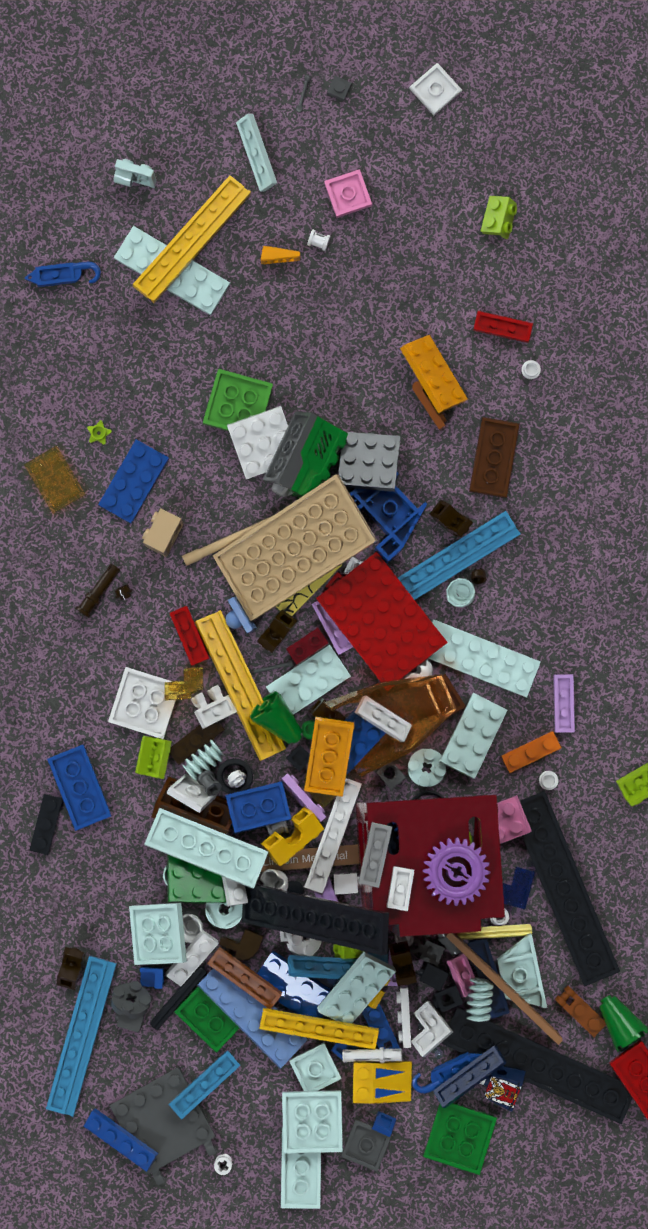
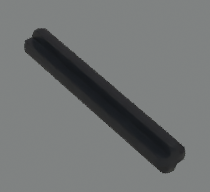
M199 966L150 1021V1025L155 1030L160 1029L207 974V971L202 966Z

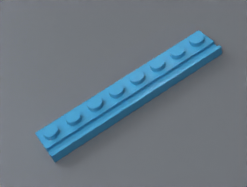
M507 511L404 573L398 579L413 599L416 600L520 535V532Z
M93 956L88 958L46 1106L47 1110L67 1114L72 1117L75 1114L117 965L115 962Z

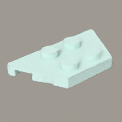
M530 933L497 958L500 977L528 1004L547 1008L533 938ZM504 993L505 998L511 1000V999Z

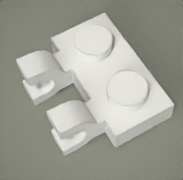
M218 685L206 691L209 697L214 700L210 704H207L203 693H199L191 698L194 706L198 708L194 713L202 729L237 712L229 695L223 697Z

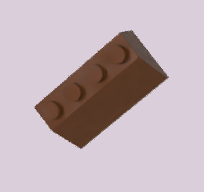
M171 777L167 778L155 803L151 818L155 819L159 808L228 835L232 822L226 799L216 796L199 813L167 794L169 787L177 781Z

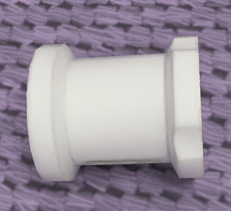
M312 229L307 245H313L326 251L331 236L319 234L316 230Z
M220 1154L215 1160L214 1169L220 1175L228 1174L232 1168V1158L228 1154ZM227 1161V1165L221 1168L220 1162Z

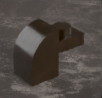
M440 500L429 513L438 524L455 537H462L473 524L468 517L458 513L449 503Z
M281 610L257 642L264 649L273 653L290 633L297 620L284 610Z
M322 697L309 710L314 717L341 721L346 719L345 716Z
M246 928L241 942L222 936L218 945H221L229 953H232L233 950L236 951V959L246 960L256 954L264 935Z
M408 941L388 945L392 964L396 970L395 977L398 987L416 983L417 980Z
M65 947L56 985L72 990L76 989L85 960L84 952L77 948Z

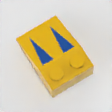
M380 1061L353 1062V1103L374 1104L411 1101L412 1061H385V1063H380Z

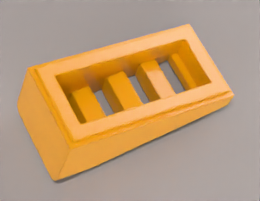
M263 246L261 264L300 261L301 254L300 251Z

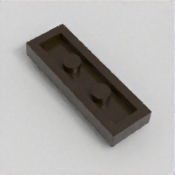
M219 721L204 729L199 725L171 747L170 754L180 765L186 758L191 757V754L196 753L198 749L204 747L205 744L209 743L210 740H213L225 729Z

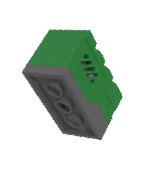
M295 411L263 480L273 485L271 488L272 492L279 496L291 495L297 499L301 498L330 478L329 469L331 465L334 466L339 458L337 452L339 448L342 449L345 446L348 433L311 412Z

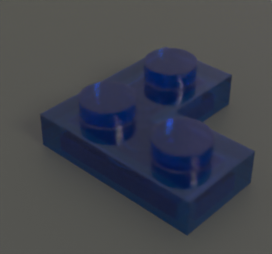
M515 866L511 885L503 883L504 904L521 909L526 908L535 874L534 871Z

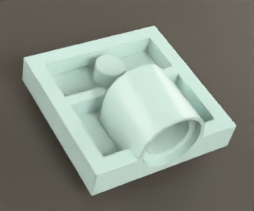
M117 159L114 174L115 183L131 187L133 182L155 188L157 181L154 170L150 166L145 164L139 166L128 159Z

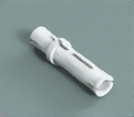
M402 1048L343 1049L342 1058L343 1062L380 1061V1063H385V1061H402Z

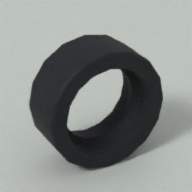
M232 758L220 765L217 770L216 779L222 785V791L232 794L250 788L253 782V772L247 762ZM238 765L245 770L246 781L241 787L231 788L224 782V772L229 766Z

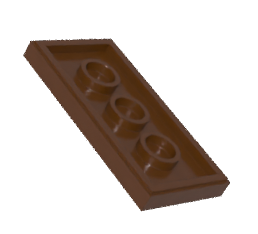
M482 417L469 492L507 498L519 423Z

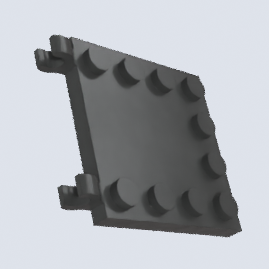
M179 1066L109 1105L122 1128L159 1153L147 1172L144 1170L146 1176L150 1173L153 1174L158 1186L166 1180L160 1168L198 1146L204 1144L209 1156L217 1153V1149L211 1140L216 1135L199 1104L182 1120L168 1105L188 1086Z

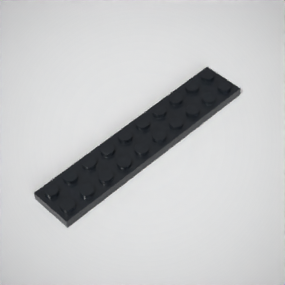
M542 791L520 800L532 832L521 837L583 986L585 987L619 973L620 970L546 792Z
M258 884L255 885L254 889L245 886L248 903L242 906V922L378 955H387L389 913Z
M459 1007L456 1008L449 1024L453 1033L441 1042L443 1045L463 1054L466 1052L470 1054H483L491 1047L497 1046L507 1062L504 1067L526 1071L524 1081L622 1124L633 1098L619 1079L490 1021L477 1022L469 1020L466 1017L471 1016L470 1013Z

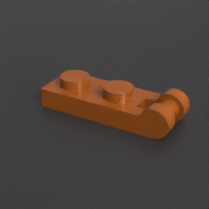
M419 381L414 382L412 385L413 391L438 429L442 431L446 428L444 424L447 422L442 412L439 414L436 412L431 400L425 395V390Z
M567 985L564 988L565 991L560 996L558 995L555 1000L583 1028L595 1037L606 1026L605 1021ZM571 996L574 1000L568 1005L565 1001Z

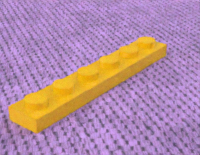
M263 1008L259 1026L261 1030L369 1049L376 1048L379 1028Z

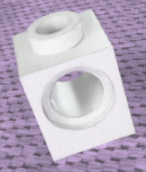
M357 873L333 874L335 894L358 893V888H361V884L358 883L359 877H357Z

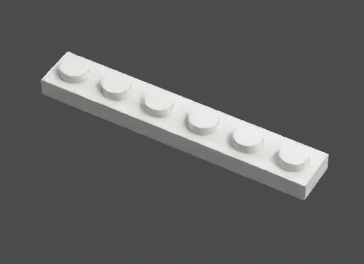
M345 779L343 797H336L304 888L323 894L358 797L361 783Z

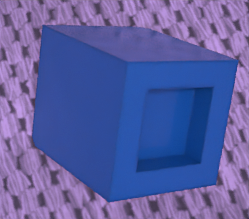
M141 966L140 983L142 986L162 989L164 987L165 967Z

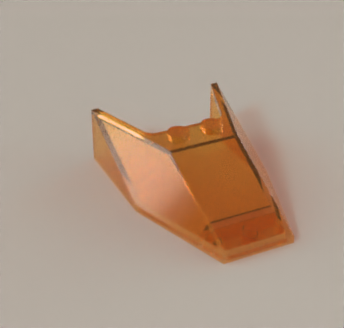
M442 674L380 682L323 702L329 710L334 711L346 704L358 703L363 696H368L412 725L404 742H399L386 733L353 768V771L360 777L413 752L457 710Z

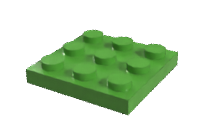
M218 369L203 424L229 431L228 424L266 411L273 384Z

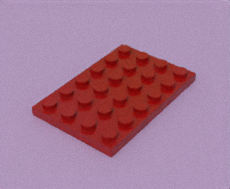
M375 552L316 598L386 690L448 643L378 552Z

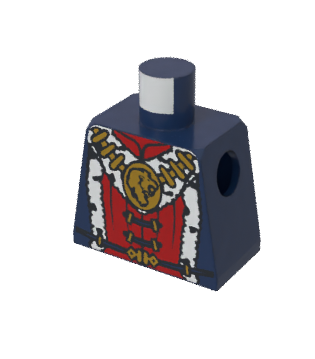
M502 1066L479 1083L487 1086L484 1097L512 1112L526 1071Z

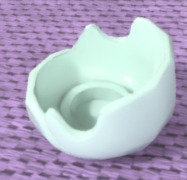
M463 578L451 581L446 589L447 600L455 607L463 608L470 605L475 598L474 585L469 580Z

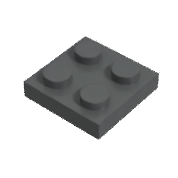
M355 1118L341 1157L378 1171L391 1136L388 1137L372 1129L373 1125Z

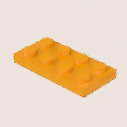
M430 335L407 343L400 348L438 414L468 399Z
M315 717L304 791L343 797L354 722Z

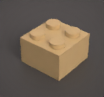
M160 508L159 512L156 511L151 519L153 524L150 529L147 528L142 539H144L143 543L147 548L167 557L184 523L181 518Z

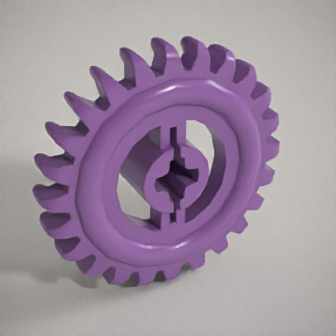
M458 837L455 838L454 844L449 838L447 839V845L440 841V849L432 847L435 854H427L431 861H424V864L429 866V868L422 871L428 873L429 876L423 880L431 882L426 888H434L431 895L440 894L438 901L446 898L447 905L452 900L455 906L458 905L459 900H461L463 905H466V898L474 902L473 895L475 894L480 897L481 894L478 890H486L482 883L489 882L485 878V875L491 873L485 870L489 863L483 862L486 855H479L481 848L474 850V842L467 846V839H464L462 844H460ZM457 856L464 858L471 866V876L467 874L463 864L458 862L449 863L447 860ZM445 865H448L451 868H458L460 874L468 877V879L461 875H455L453 877L454 872L451 871L452 869L448 868ZM442 868L446 869V875L449 879L453 881L464 880L467 883L461 887L448 885L442 876Z

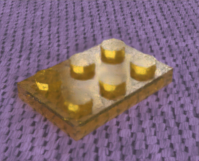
M57 445L24 464L53 514L86 495Z

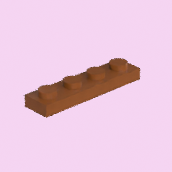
M220 946L207 963L268 1009H272L283 993Z

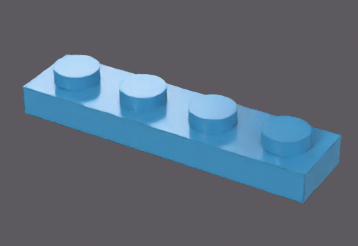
M289 955L287 958L288 975L291 977L341 979L357 959Z
M228 1050L225 1051L168 1105L182 1120L230 1076L240 1064Z

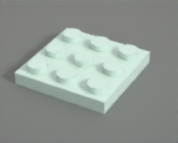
M181 903L129 906L134 965L187 962Z
M341 1090L282 1092L283 1153L343 1152Z

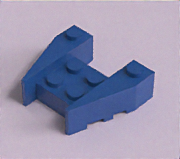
M395 486V492L356 489L350 492V495L360 512L364 510L387 535L375 547L374 552H378L385 563L388 564L402 551L427 503H423L417 509L397 486Z

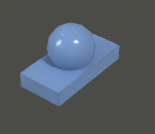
M230 598L228 602L233 610L226 615V624L232 629L243 626L247 633L255 631L257 629L253 621H250L238 598Z

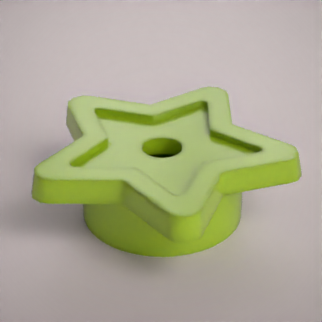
M101 420L97 425L87 427L91 433L90 443L99 441L104 445L106 443V436L112 432L110 429L104 428Z

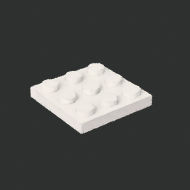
M281 406L227 425L246 479L266 473L288 427Z
M125 667L108 722L164 739L181 684Z

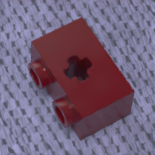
M316 628L286 648V651L298 666L328 646L329 643L319 628Z

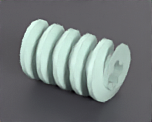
M210 740L211 747L206 744L204 745V752L200 749L197 750L198 757L191 754L193 761L185 759L186 766L183 765V767L195 781L198 778L197 774L200 775L204 772L203 769L210 770L209 764L216 767L215 760L223 761L221 755L224 754L213 740Z
M470 978L469 981L474 982L475 985L469 986V989L473 990L474 993L468 994L469 997L473 998V1001L467 1002L472 1008L466 1009V1012L471 1014V1016L466 1018L477 1022L488 1021L491 1018L488 1013L492 1009L488 1006L492 1004V999L489 997L493 996L491 989L494 988V984L487 979Z

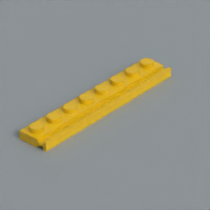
M229 175L133 283V287L155 303L251 195V191L245 189L241 183Z
M221 610L195 621L196 627L259 760L262 761L285 750L286 747L282 739L259 726L250 718L254 707L257 704L261 706L264 701Z

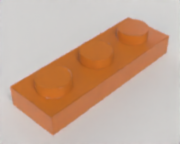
M551 731L501 755V758L508 772L511 773L561 749V746L554 732Z

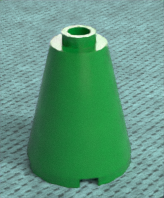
M277 691L268 694L262 699L264 702L261 706L257 704L254 707L250 718L253 722L286 743H297L302 737V729L281 694Z
M608 995L601 1000L602 1005L599 1007L617 1052L648 1033V1027L616 996L611 997V995Z

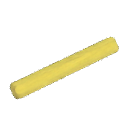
M530 924L481 927V931L456 934L462 940L526 936L527 934H532V926Z

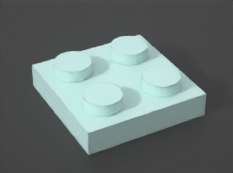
M324 1042L289 1060L303 1091H318L341 1079Z

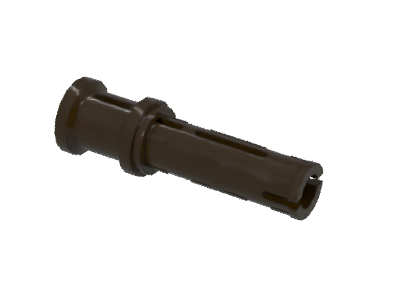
M110 563L94 588L85 594L84 600L75 609L87 618H90L92 610L96 605L100 604L99 599L121 570Z

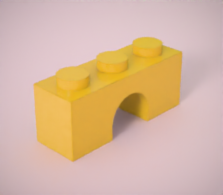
M306 807L302 808L291 818L294 824V832L290 837L283 838L277 832H274L261 843L264 850L268 851L272 861L279 866L287 863L293 855L301 851L306 844L318 837L324 830L315 814Z

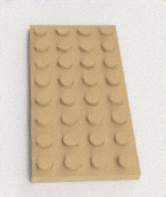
M336 474L214 554L213 557L250 621H254L378 540L341 478Z

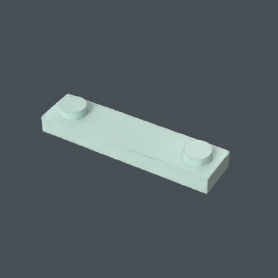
M247 114L238 120L236 124L260 192L267 191L277 184L254 115Z

